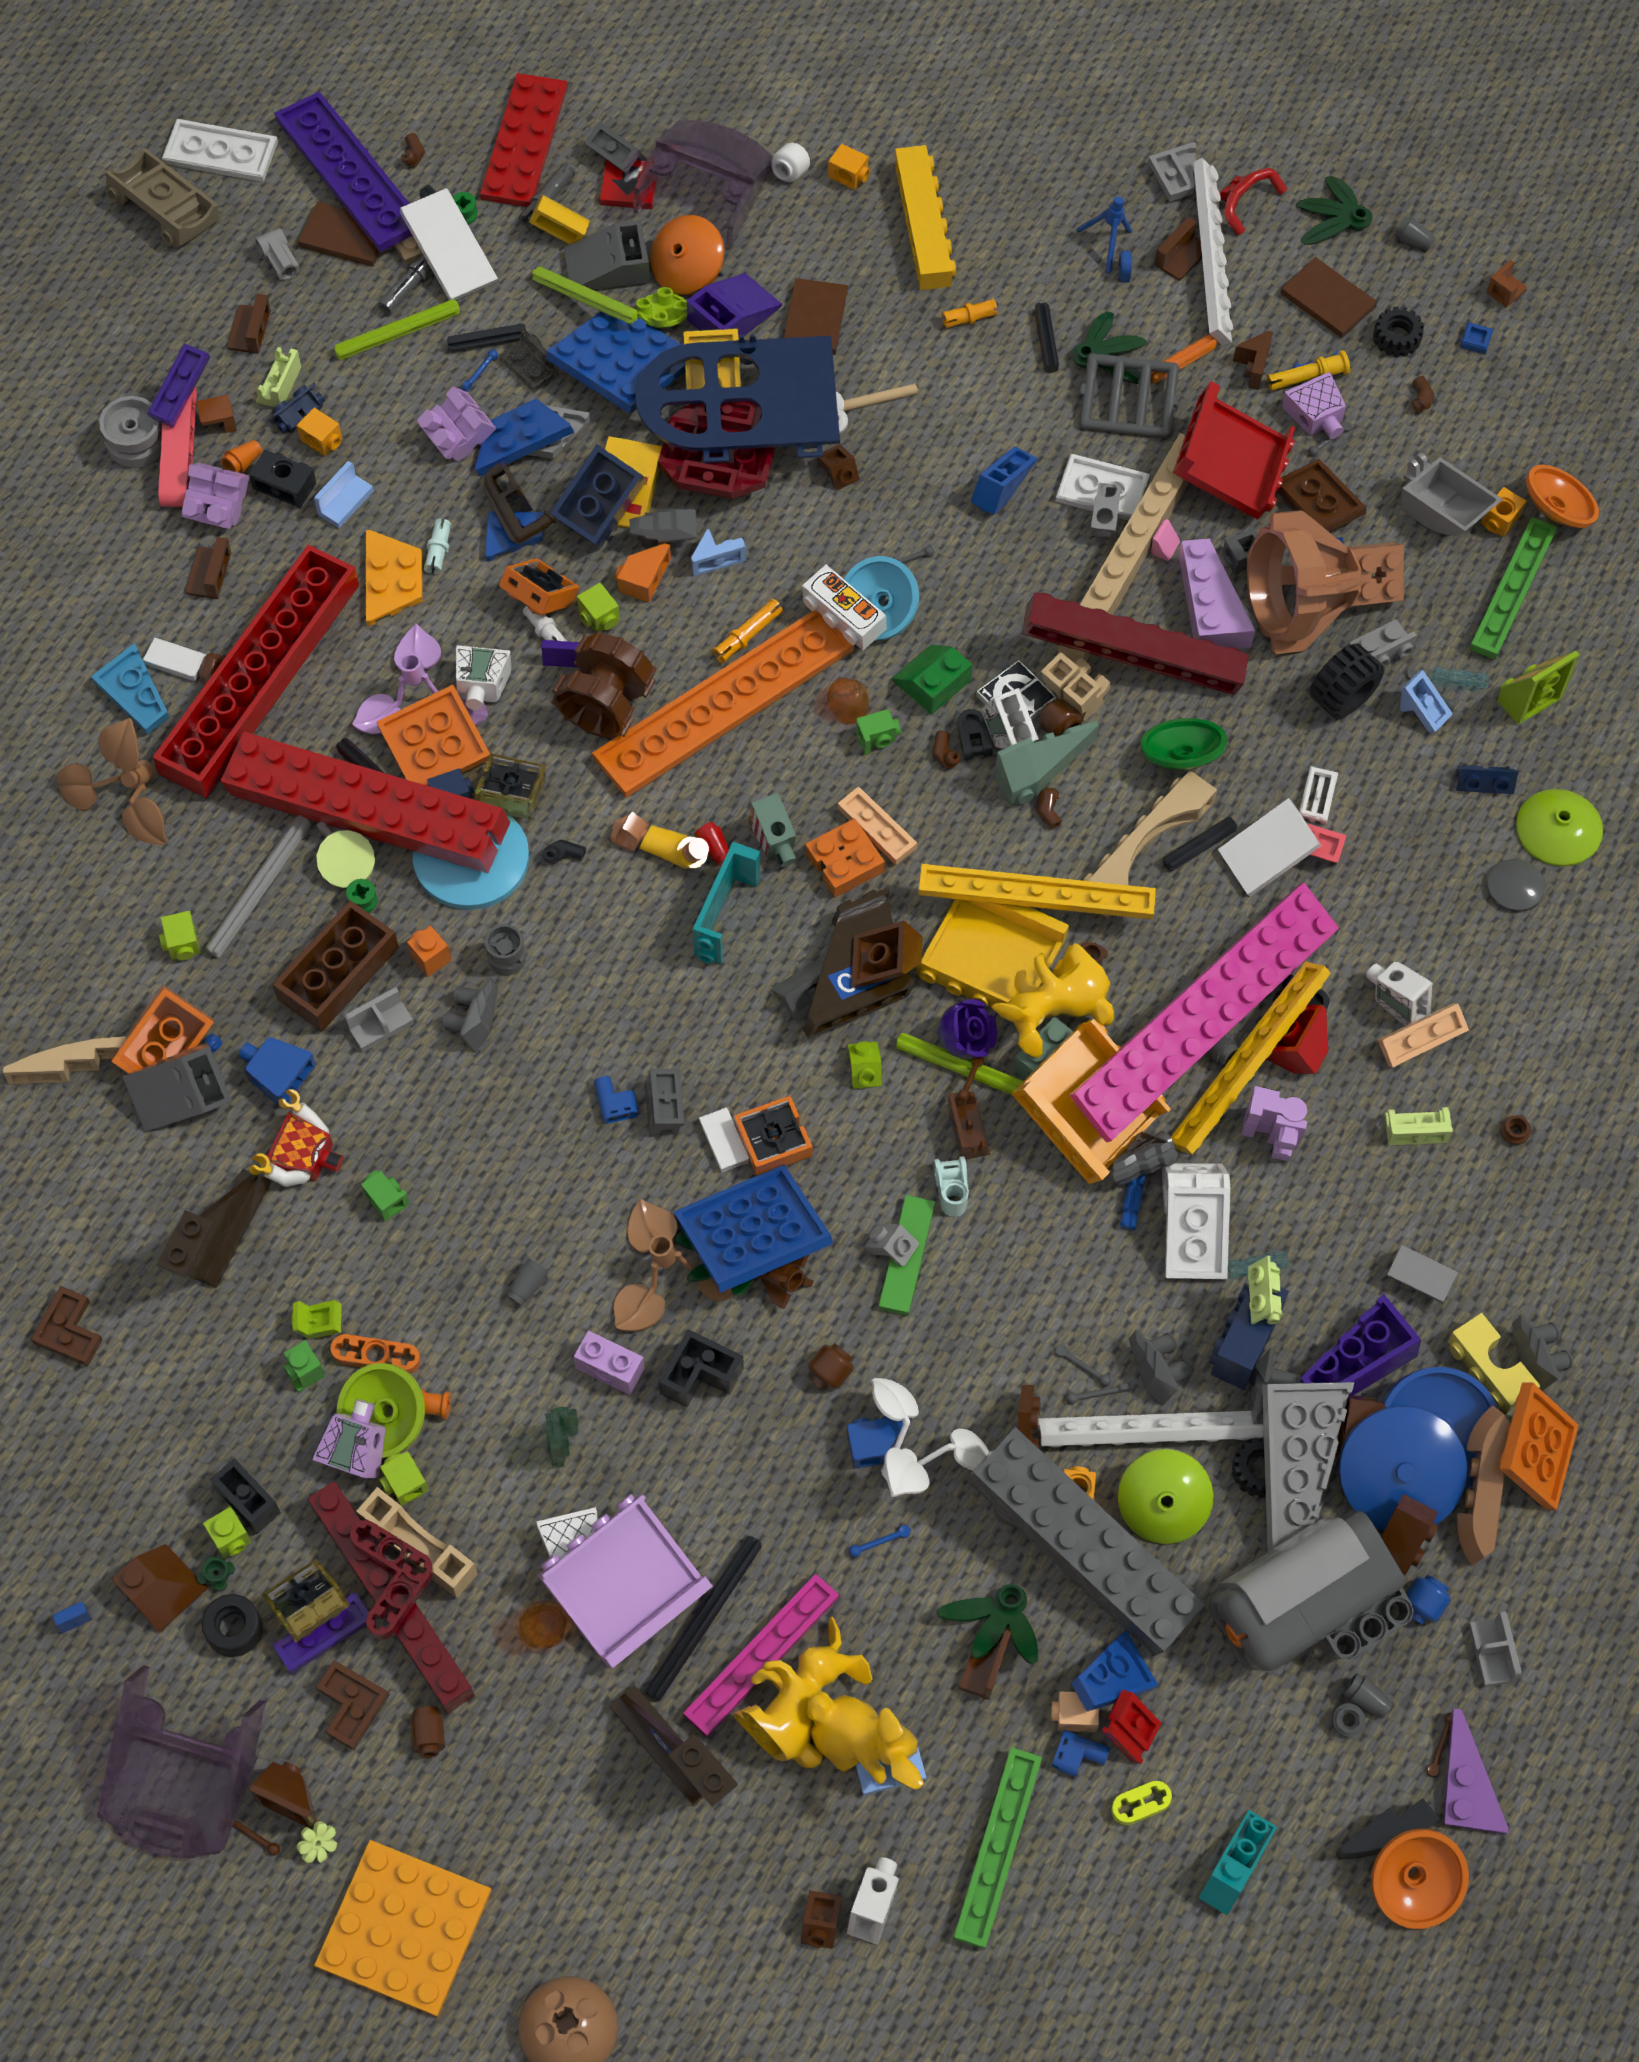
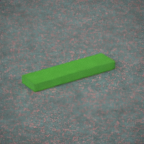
M909 1195L905 1196L899 1224L919 1242V1246L905 1266L897 1265L890 1258L879 1310L909 1316L935 1208V1201Z

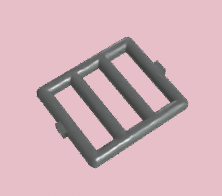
M1089 354L1085 382L1081 384L1080 397H1082L1080 427L1097 431L1169 438L1172 431L1174 408H1177L1179 397L1176 394L1179 373L1178 364L1113 355ZM1097 365L1114 367L1107 420L1091 419ZM1124 368L1141 370L1134 424L1118 422ZM1151 371L1167 373L1161 427L1145 425Z

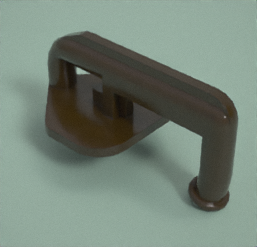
M501 461L487 471L484 478V492L513 543H522L542 532L552 523L555 524L557 522L545 510L543 516L522 528L509 503L520 497L529 512L533 509L506 461ZM506 473L510 482L505 484L508 490L502 492L496 479Z

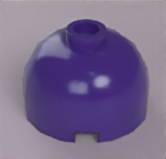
M976 999L963 1000L950 1006L943 1013L939 1021L938 1033L944 1049L950 1055L963 1060L987 1056L989 1049L995 1046L998 1033L996 1020L993 1014H987L984 1009L987 1006L983 1002Z

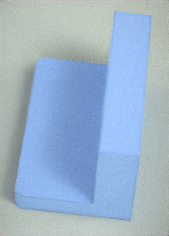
M347 461L314 497L318 516L339 529L374 492L372 485L356 476L354 464L350 461Z

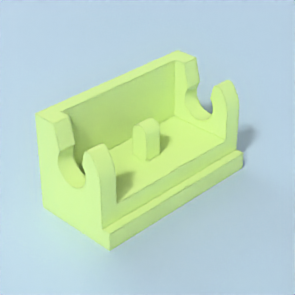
M277 347L274 353L275 361L263 386L259 385L256 391V403L275 408L282 401H286L301 369L298 350L290 349L287 357L282 354V349Z
M1442 1107V1110H1439V1112L1395 1114L1393 1109L1388 1110V1113L1384 1115L1388 1145L1448 1143L1453 1133L1448 1107Z

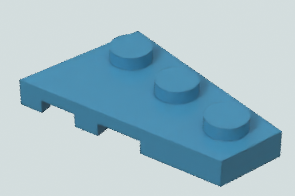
M135 643L91 676L93 683L147 735L169 718L165 705Z

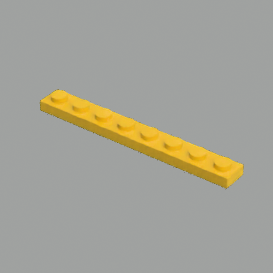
M922 864L918 895L1153 920L1156 888Z
M1305 961L1173 1133L1171 1139L1175 1145V1150L1193 1155L1202 1145L1203 1140L1213 1127L1218 1124L1222 1115L1237 1099V1096L1248 1081L1254 1077L1255 1072L1264 1060L1270 1056L1277 1043L1288 1032L1290 1026L1300 1013L1305 1010L1306 1005L1316 992L1322 988L1323 983L1331 974L1326 966Z

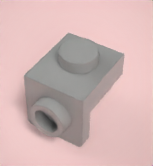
M880 1223L871 1231L870 1239L864 1248L873 1255L889 1256L897 1265L905 1266L919 1246V1242L901 1224Z

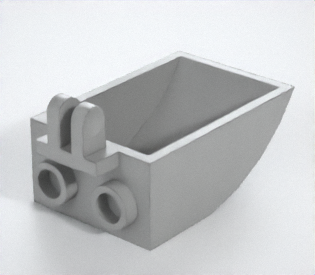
M1420 453L1415 457V460L1413 459L1408 463L1407 472L1403 476V479L1409 483L1402 488L1401 509L1425 527L1446 535H1458L1465 532L1503 500L1441 457L1430 465L1427 463V457Z

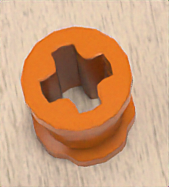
M421 1389L425 1403V1414L438 1415L442 1419L447 1420L450 1411L451 1392L445 1391L444 1394L427 1393L424 1389Z

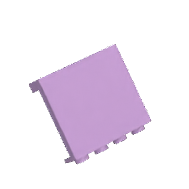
M630 1494L616 1505L619 1509L611 1517L605 1514L591 1525L594 1529L586 1537L580 1534L566 1545L569 1550L561 1557L555 1554L541 1565L543 1571L537 1575L608 1668H614L713 1587L706 1576L699 1574L645 1503L644 1499L646 1497L643 1494L637 1495L635 1498Z

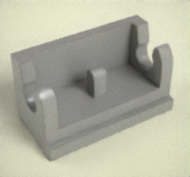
M1401 1245L1387 1277L1395 1279L1443 1303L1458 1272Z

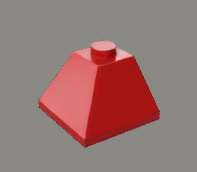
M1306 1005L1305 1010L1300 1013L1266 1060L1294 1074H1316L1328 1053L1326 1008L1323 1005Z

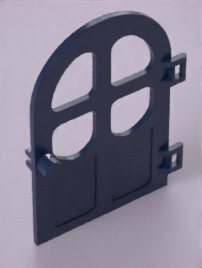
M751 334L749 340H745L744 335H740L736 341L683 344L666 350L655 357L645 367L637 383L636 407L645 427L655 437L671 446L685 450L703 451L704 463L729 462V449L797 446L798 458L823 457L822 445L840 444L831 336L756 339L755 335ZM740 357L742 364H754L757 367L759 377L750 386L721 387L718 383V361L723 358ZM692 359L700 360L703 363L705 385L701 389L669 391L660 387V378L673 366ZM749 401L755 403L761 409V420L749 431L726 432L721 427L720 406L725 402ZM703 404L707 412V430L702 434L680 431L664 421L661 416V410L667 405ZM817 448V452H803V449ZM723 453V457H709V454Z

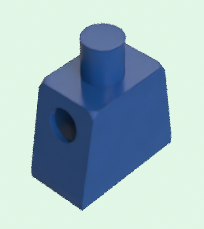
M272 1037L267 1038L260 1048L247 1042L239 1052V1058L248 1063L245 1068L248 1080L278 1106L279 1099H284L287 1103L290 1101L291 1097L285 1091L289 1089L297 1091L316 1065L311 1052Z

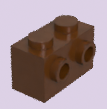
M1405 1494L1402 1495L1381 1538L1402 1574L1406 1576L1411 1565L1416 1568L1425 1553V1550L1420 1548L1424 1540L1429 1543L1431 1542L1438 1528V1525L1433 1523L1438 1512Z

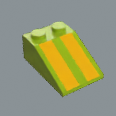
M1573 651L1548 659L1537 666L1535 664L1529 666L1521 676L1516 679L1510 678L1502 684L1497 700L1498 703L1520 725L1563 698L1580 654L1577 651Z

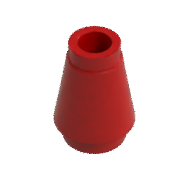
M709 822L697 829L694 835L696 838H701L707 842L709 847L707 855L717 866H721L729 848L720 826H716L714 822Z

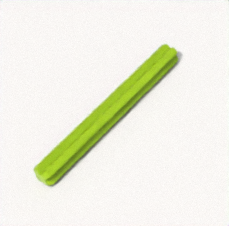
M541 266L532 271V279L539 284L625 323L633 324L634 321L638 320V311L628 305Z
M451 299L334 345L335 354L339 360L448 319L460 313L459 305L455 299Z
M901 1033L897 1039V1049L968 1077L973 1066L971 1059L963 1060L957 1058L941 1047L906 1033ZM986 1065L978 1067L973 1079L1008 1094H1011L1023 1082V1080Z

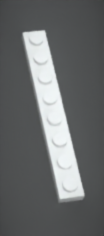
M1201 158L1194 161L1193 164L1209 333L1221 345H1226L1232 342L1231 330H1233V324L1229 316L1231 303L1227 296L1229 282L1225 274L1227 261L1223 253L1225 240L1221 232V222L1223 219L1218 203L1220 201L1216 182L1218 180V173L1214 166H1210Z
M1251 1411L1039 1418L1038 1430L1041 1446L1061 1447L1063 1445L1092 1446L1094 1444L1123 1445L1125 1443L1139 1442L1154 1444L1167 1441L1184 1443L1195 1440L1215 1442L1222 1439L1245 1441L1251 1438L1264 1437L1263 1415L1260 1416L1259 1423L1253 1424Z

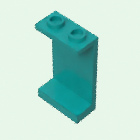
M732 842L693 927L694 955L702 962L722 964V934L712 931V928L734 880L757 887L761 878L760 851Z

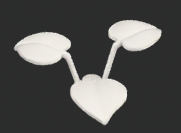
M874 1378L870 1381L873 1399L878 1409L886 1417L894 1421L902 1420L903 1422L896 1444L886 1452L884 1465L881 1468L882 1475L888 1482L892 1497L924 1492L929 1487V1478L923 1465L946 1451H954L955 1460L969 1470H974L988 1455V1448L976 1434L966 1429H956L950 1434L952 1443L946 1444L917 1462V1457L911 1450L906 1448L900 1449L910 1425L909 1418H915L919 1413L914 1397L906 1388L892 1380Z

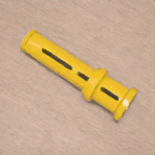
M1341 350L1337 355L1323 358L1319 356L1311 364L1268 374L1266 380L1267 382L1278 380L1277 383L1268 385L1270 391L1273 392L1287 386L1310 381L1328 372L1331 375L1339 373L1349 374L1350 363L1346 352Z

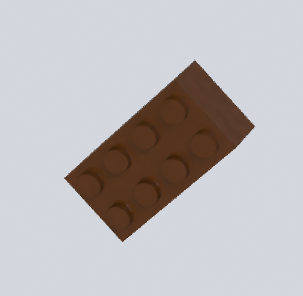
M350 900L272 984L277 1000L323 1032L398 950L399 946L395 932Z

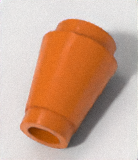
M251 440L230 449L221 458L222 466L225 470L243 474L262 454V448L257 441Z

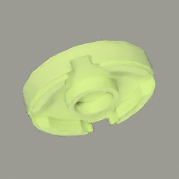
M350 830L337 831L327 836L320 844L317 852V867L322 877L332 886L342 889L347 888L356 879H368L375 866L374 850L369 841L361 834Z

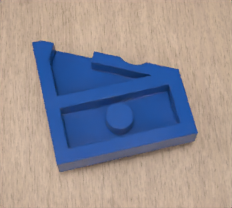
M488 511L486 561L495 560V556L505 552L513 553L520 550L523 546L543 541L542 531L522 543H513L495 511ZM514 512L522 528L544 515L543 512Z

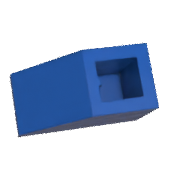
M884 1415L881 1419L859 1418L852 1421V1424H847V1439L853 1469L884 1464L886 1452L896 1444L903 1426L902 1420L894 1421Z

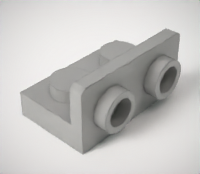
M1397 619L1349 642V646L1359 643L1386 667L1392 659L1398 656L1404 658L1414 650L1417 635L1414 631L1407 634Z

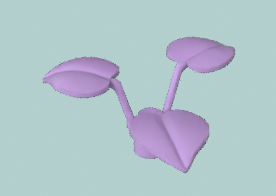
M415 624L405 634L395 651L394 661L402 674L398 678L397 700L394 702L393 698L386 694H376L367 698L359 707L356 718L352 723L357 730L366 734L382 735L376 721L401 710L398 707L402 704L404 685L406 683L411 686H418L424 681L433 694L438 692L424 669L433 667L439 661L441 648L439 643L418 624ZM461 699L475 726L488 717V710L484 702L481 709L472 710L466 706V700Z

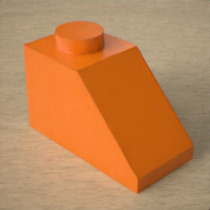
M664 543L628 556L624 565H620L616 571L615 581L618 582V592L649 603L671 560L670 545Z

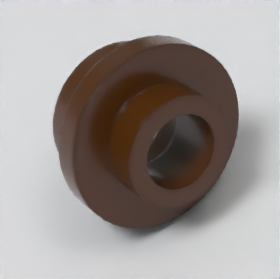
M1515 1115L1507 1117L1503 1121L1500 1132L1506 1142L1520 1145L1529 1139L1531 1126L1524 1117ZM1510 1128H1518L1521 1134L1512 1133Z

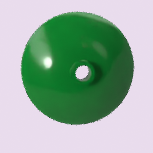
M1196 718L1174 719L1160 723L1150 728L1141 739V751L1146 759L1159 767L1180 771L1192 770L1212 763L1224 753L1227 747L1226 732L1219 725Z

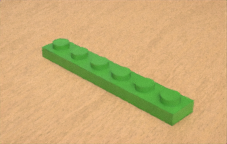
M1531 517L1469 650L1496 660L1556 533L1557 526Z
M1013 1747L1010 1749L953 1940L980 1949H986L1041 1764V1756Z

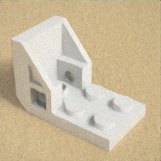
M1174 1163L1169 1167H1162L1164 1212L1167 1215L1165 1277L1227 1279L1230 1177L1228 1171L1223 1164Z

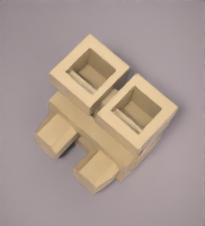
M1060 652L1041 671L1042 680L1052 693H1056L1058 699L1065 700L1077 709L1085 721L1104 704L1103 697L1110 689V682L1100 674L1093 680L1088 675L1091 672V667L1084 659L1080 657L1075 662H1072Z

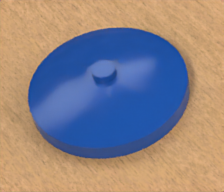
M1423 1368L1404 1376L1389 1390L1382 1403L1385 1404V1407L1398 1405L1418 1407L1433 1413L1447 1423L1459 1438L1465 1452L1467 1479L1464 1489L1471 1487L1473 1477L1468 1476V1469L1471 1458H1475L1476 1454L1466 1450L1468 1440L1479 1418L1491 1406H1495L1498 1409L1494 1398L1481 1382L1473 1376L1454 1368Z
M1398 1405L1385 1407L1364 1417L1348 1434L1339 1457V1480L1347 1501L1355 1511L1360 1510L1365 1513L1373 1525L1382 1530L1387 1526L1403 1494L1437 1511L1438 1513L1433 1523L1438 1524L1458 1504L1467 1479L1465 1452L1455 1432L1447 1423L1433 1413L1414 1406Z

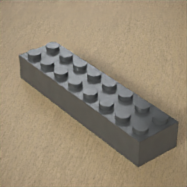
M1016 1427L1005 1434L966 1478L975 1489L1154 1656L1165 1652L1205 1605Z

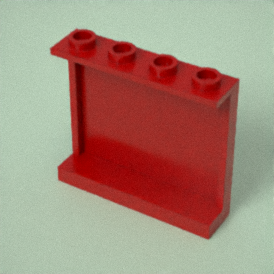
M1210 381L1197 398L1173 474L1258 520L1265 512L1269 513L1277 501L1274 495L1282 484L1283 478L1280 476L1289 462L1286 456L1295 443V440L1292 439L1295 427L1291 426L1284 435L1278 433L1217 399L1220 385Z

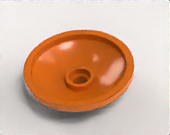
M684 215L671 220L658 232L651 247L650 267L654 278L662 287L671 288L674 294L692 295L697 293L706 285L711 284L722 268L725 255L723 238L716 226L703 217ZM682 246L681 252L677 254L678 248Z
M1536 465L1528 472L1526 476L1527 491L1535 506L1545 517L1555 523L1571 528H1587L1592 526L1598 519L1599 508L1595 498L1575 477L1550 465Z
M1412 1829L1391 1839L1378 1854L1371 1875L1372 1892L1378 1907L1393 1922L1411 1929L1434 1927L1450 1918L1462 1904L1469 1883L1468 1865L1461 1849L1449 1837L1431 1829ZM1416 1867V1873L1409 1877V1870Z

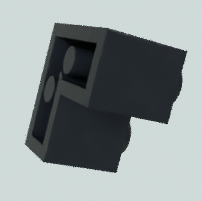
M688 1329L659 1380L660 1395L687 1408L701 1382L730 1395L744 1369L743 1355Z

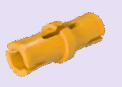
M993 298L976 304L965 303L964 307L943 311L942 317L945 318L942 320L946 329L968 322L969 325L975 324L976 320L997 316L998 311L994 310L997 308V305Z

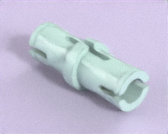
M442 519L434 521L432 537L427 542L428 555L424 565V571L427 573L432 572L433 564L435 568L434 574H440L442 571L444 554H447L449 549L447 541L452 527L448 520L444 519L443 528L441 526Z

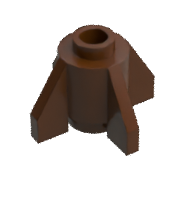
M809 1255L759 1276L772 1303L779 1308L785 1309L791 1295L786 1293V1291L794 1292L801 1284L812 1287L814 1281L804 1276V1272L800 1269V1267L804 1268Z

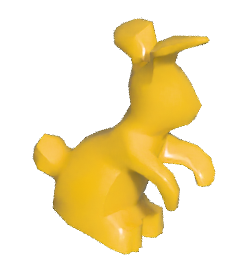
M1077 943L1069 945L1063 959H1060L1056 964L1053 973L1045 964V954L1040 953L1035 957L1034 967L1043 983L1042 986L1037 987L1030 984L1026 979V971L1021 970L1016 973L1014 979V987L1018 993L1008 1003L992 1005V1009L1002 1018L1014 1023L1019 1032L1018 1045L1024 1053L1034 1058H1039L1043 1054V1040L1036 1028L1046 1017L1065 1015L1078 1018L1091 1015L1096 1022L1104 1027L1109 1026L1114 1021L1113 1006L1107 1001L1110 981L1103 967Z
M830 1617L828 1623L830 1646L808 1647L799 1655L797 1673L794 1672L791 1666L781 1660H770L764 1663L763 1669H759L751 1677L752 1683L756 1685L768 1680L780 1691L764 1712L759 1706L754 1705L739 1710L733 1715L759 1746L774 1759L779 1761L793 1759L804 1768L817 1767L822 1762L823 1754L816 1749V1746L810 1743L811 1729L814 1721L808 1718L807 1714L809 1699L812 1695L821 1692L824 1686L834 1682L841 1673L848 1674L854 1680L864 1685L870 1684L873 1679L869 1663L863 1655L849 1656L838 1653L842 1648L840 1630L834 1617Z
M822 1691L811 1696L808 1701L807 1714L808 1718L814 1721L811 1729L816 1749L827 1757L837 1769L846 1772L860 1762L874 1778L875 1782L882 1785L885 1783L887 1776L884 1766L879 1762L880 1760L882 1763L891 1766L892 1777L899 1783L912 1789H920L924 1785L919 1770L909 1760L917 1753L918 1740L911 1731L900 1725L890 1709H882L878 1717L870 1704L851 1696L843 1695L831 1699L827 1693Z

